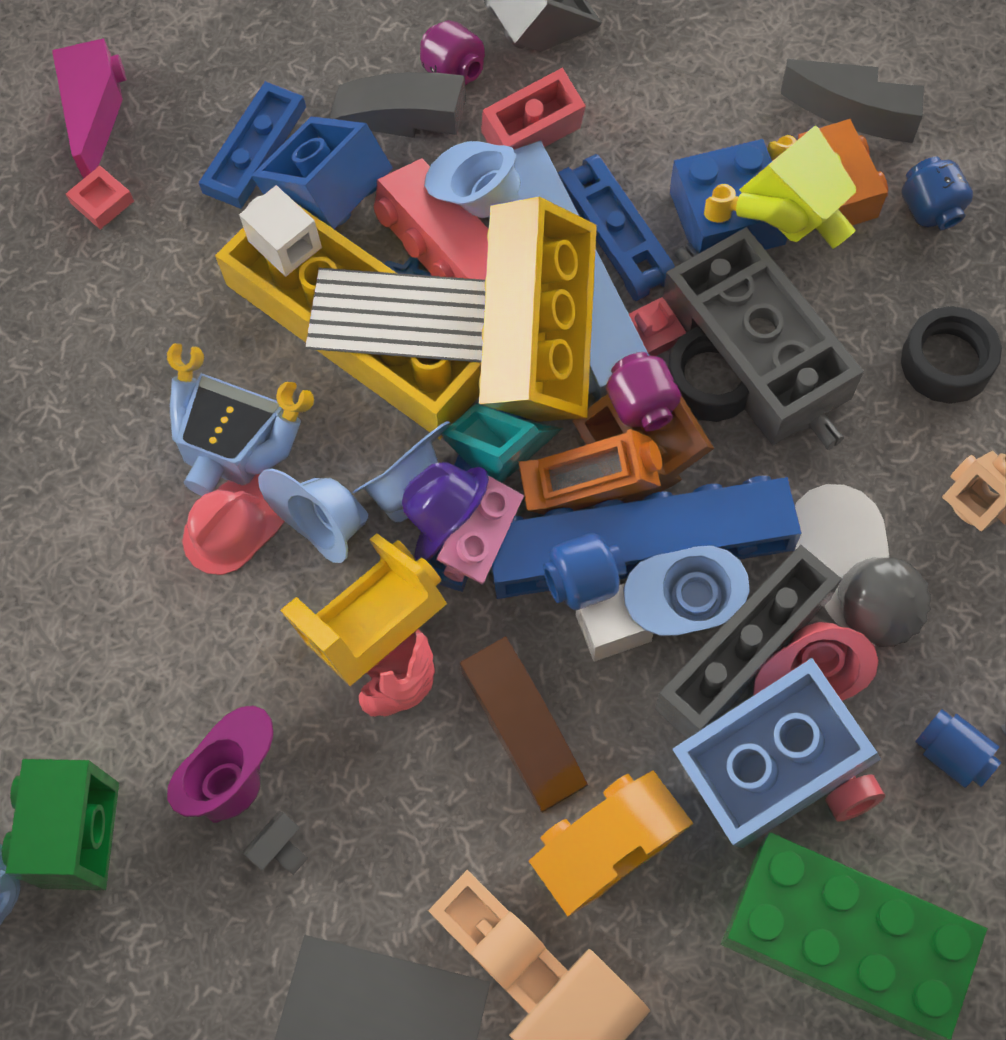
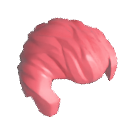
M419 629L367 672L372 679L362 687L359 694V704L365 713L374 717H385L418 705L432 689L433 676L435 674L433 653L427 637Z

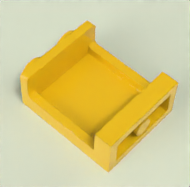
M378 533L371 537L369 541L379 554L380 561L317 614L313 613L297 597L280 610L306 645L349 686L353 685L447 605V602L436 587L441 582V579L433 567L422 557L416 561L411 552L399 540L391 544Z

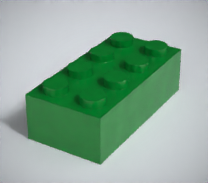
M768 832L760 842L721 945L926 1040H951L988 928Z

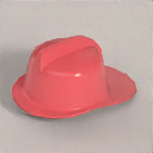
M256 474L246 485H240L228 480L216 491L203 495L195 502L189 512L182 540L185 555L194 567L207 574L217 575L237 571L281 528L285 521L271 509L264 499L258 483L260 474Z
M816 622L806 625L794 634L788 646L776 652L761 667L755 677L753 694L756 695L813 658L843 701L867 688L875 677L879 661L875 647L864 634L850 628L840 627L828 622Z

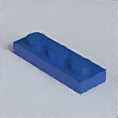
M265 81L200 179L199 186L202 193L242 209L257 185L251 175L285 142L306 109L304 96Z

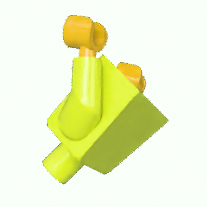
M815 125L798 140L793 136L786 135L779 138L778 142H770L767 150L772 162L739 189L741 191L740 196H735L736 193L732 186L728 184L718 185L713 190L712 197L706 199L704 216L716 223L728 221L731 218L732 211H736L738 217L764 221L778 228L793 242H798L816 228L830 247L834 249L856 231L839 210L856 193V186L844 169L839 154L832 150L822 132Z

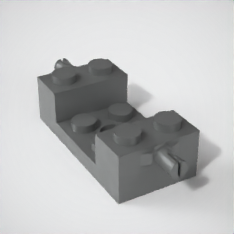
M746 227L699 254L691 243L685 244V248L681 246L676 251L675 257L682 264L667 271L663 299L667 301L686 332L695 327H700L747 387L749 394L744 409L772 446L797 431L810 428L827 450L842 442L844 439L843 434L838 431L827 416L832 410L853 398L864 371ZM755 318L767 319L773 323L775 330L768 334H761L754 331L749 322Z

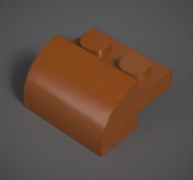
M608 394L588 408L587 418L572 420L586 445L627 433L629 429L651 437V440L657 444L662 458V468L658 471L661 486L618 498V500L624 503L642 501L650 494L662 492L682 480L679 475L714 449L682 396L678 406L671 412L672 420L654 431H645L643 427L633 428L625 426L621 422ZM619 457L598 463L604 476L622 471Z

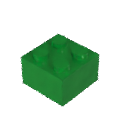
M22 759L20 775L14 778L10 793L11 805L15 809L12 831L7 832L2 845V860L6 866L5 874L41 889L106 890L119 782L90 760Z

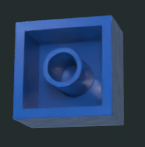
M311 116L251 177L263 194H266L277 185L295 203L335 229L350 218L351 211L366 196L376 191L377 180L386 176L393 167L367 123Z
M763 139L674 160L670 194L688 243L693 245L698 254L746 227L765 250L786 245L787 237L778 228L764 221L738 217L736 211H732L731 218L728 221L721 223L712 222L704 216L706 199L712 197L713 190L718 185L728 184L732 186L736 193L735 196L739 197L741 194L739 189L772 162Z

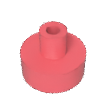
M869 774L858 778L854 776L831 792L825 801L836 821L841 822L869 811L885 798V794L875 776Z

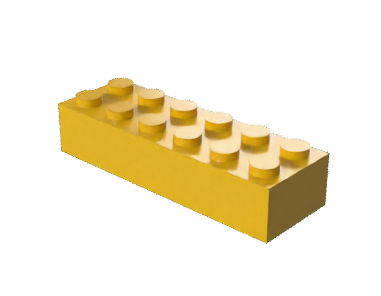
M302 208L315 220L322 248L286 277L248 242L244 227L215 257L228 287L306 343L319 268L384 273L396 272ZM317 350L428 432L433 431L446 421H449L450 425H452L480 396L479 378L482 362ZM442 434L438 437L439 440L443 438Z

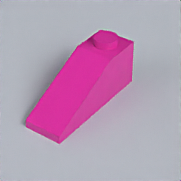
M104 38L52 50L71 154L83 179L100 164L123 100L119 83L126 81L124 67L119 54L111 56Z

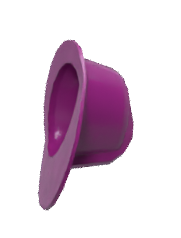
M252 705L239 707L226 714L211 729L194 752L181 763L173 773L167 789V800L174 812L184 817H200L204 815L213 823H218L222 820L236 817L250 807L259 793L260 765L270 750L274 735L272 719L264 709Z

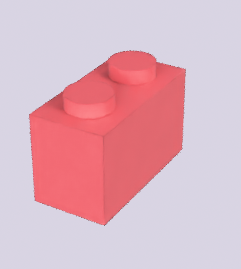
M562 67L483 109L481 133L487 143L509 146L514 150L540 140L544 147L581 128L586 105Z

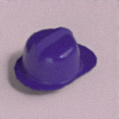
M434 463L409 482L404 489L402 506L404 514L421 531L414 553L416 561L422 557L428 562L449 536L471 517L487 490L489 477L485 469L476 467L464 471L450 463Z

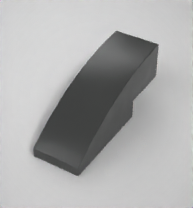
M787 59L781 85V94L801 108L829 122L837 123L851 119L857 132L883 139L913 143L923 117L924 86L878 82L879 67Z
M428 72L391 73L356 79L339 85L329 119L367 123L373 132L415 138L417 129L457 135L466 102L465 79L462 75Z

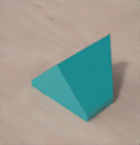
M476 403L441 434L444 440L472 468L481 467L488 472V476L503 483L519 469L518 461H528L563 428L518 419Z

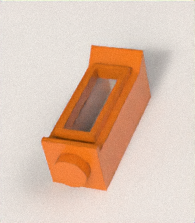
M633 429L627 430V433L538 460L518 461L527 510L543 515L557 508H571L575 511L603 501L614 500L661 486L658 471L662 468V458L659 448L651 440V437Z

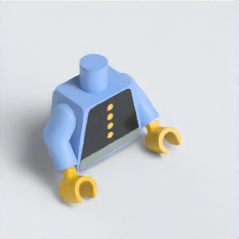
M173 344L167 352L169 365L178 371V376L172 378L170 419L172 439L177 444L184 462L192 466L184 480V485L194 493L203 496L214 491L220 478L240 485H246L256 474H261L263 470L270 469L289 456L301 420L298 418L299 412H306L314 405L312 392L303 390L299 395L298 402L294 404L292 396L297 386L295 382L281 384L277 390L276 401L202 373L196 380L192 378L193 371L198 370L203 365L204 354L199 347H192L190 362L185 365L181 360L182 344Z

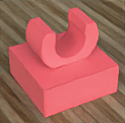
M663 297L629 313L649 356H657L673 348L678 338L686 333Z

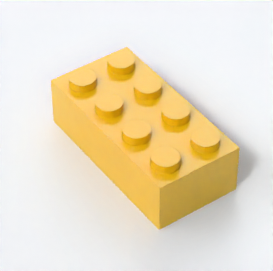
M540 196L490 206L479 404L538 422L587 418L597 225Z

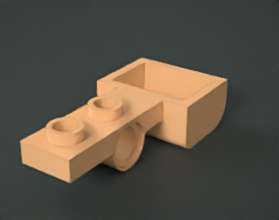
M468 870L428 910L447 932L528 1013L509 1034L513 1040H626L650 1013V1009L592 950H586L567 970L546 949L539 938L519 918L508 911Z

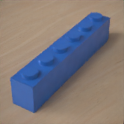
M756 476L744 481L742 485L722 487L720 484H707L696 488L692 493L673 495L671 492H657L648 495L642 501L623 503L621 500H607L598 503L593 509L574 511L571 508H557L547 512L543 517L531 519L514 516L491 566L496 599L550 591L543 571V564L549 562L550 551L557 544L588 533L598 534L608 546L612 544L618 546L626 566V573L620 575L619 579L628 578L629 573L643 560L656 555L697 546L712 545L728 550L739 560L794 551L802 532L788 477L772 480L770 476Z

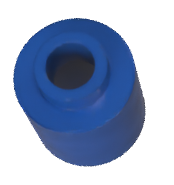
M943 709L940 710L915 741L926 750L923 756L964 788L972 781L982 787L1002 763L993 756L1000 746L957 713L952 717Z

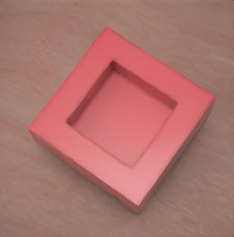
M98 166L66 193L70 203L100 230L134 202L130 191L101 166Z

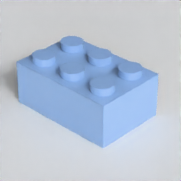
M813 658L673 748L674 753L732 845L740 848L750 844L881 760L879 754Z

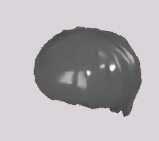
M865 559L853 566L843 576L838 587V597L846 624L850 629L864 634L871 643L878 647H895L898 644L906 643L913 635L919 634L922 626L927 622V614L931 610V594L928 591L929 583L922 578V575L910 563L902 559Z

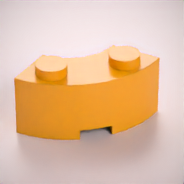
M654 770L635 781L630 774L622 776L605 789L603 794L607 798L606 800L591 809L572 825L567 819H564L540 837L545 846L529 860V863L567 917L601 897L632 871L663 851L694 824Z

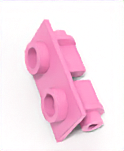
M488 476L489 481L486 493L471 517L449 536L436 559L446 566L444 575L457 582H462L464 576H467L480 584L484 583L524 497L521 493Z

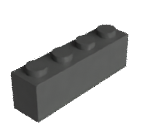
M800 545L659 692L655 710L687 739L719 719L755 681L757 673L767 660L776 652L788 646L794 634L805 627L831 600L842 578L805 547Z

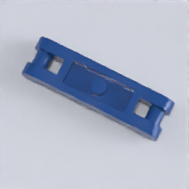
M594 154L584 159L582 166L572 170L567 167L557 172L580 217L597 225L596 241L623 279L626 290L632 299L638 301L648 296L650 289L660 284L664 287L666 273L673 269L675 265L600 156ZM589 182L593 184L587 188L583 187L584 184ZM647 259L652 268L641 272L636 264Z

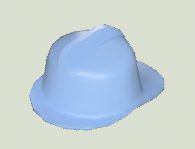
M469 141L455 145L443 152L431 164L426 174L425 187L429 195L438 200L458 204L479 218L490 217V206L521 200L518 195L521 181L514 167L517 155L512 147L505 145H494L479 141Z
M446 421L431 431L387 471L358 487L353 493L365 489L391 520L402 522L408 517L404 514L402 506L404 489L411 480L428 466L438 463L432 443L448 428L450 422Z
M275 469L263 470L258 477L259 488L271 509L288 525L307 538L326 559L333 563H342L348 557L347 541L365 525L368 519V513L348 489L332 478H313L299 483L284 472Z
M712 545L692 547L643 560L629 573L624 586L625 606L631 618L644 630L659 636H677L720 626L726 623L741 608L749 594L748 574L741 561L728 550Z

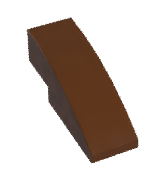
M506 636L460 662L462 675L487 715L489 724L542 813L588 786L554 718Z

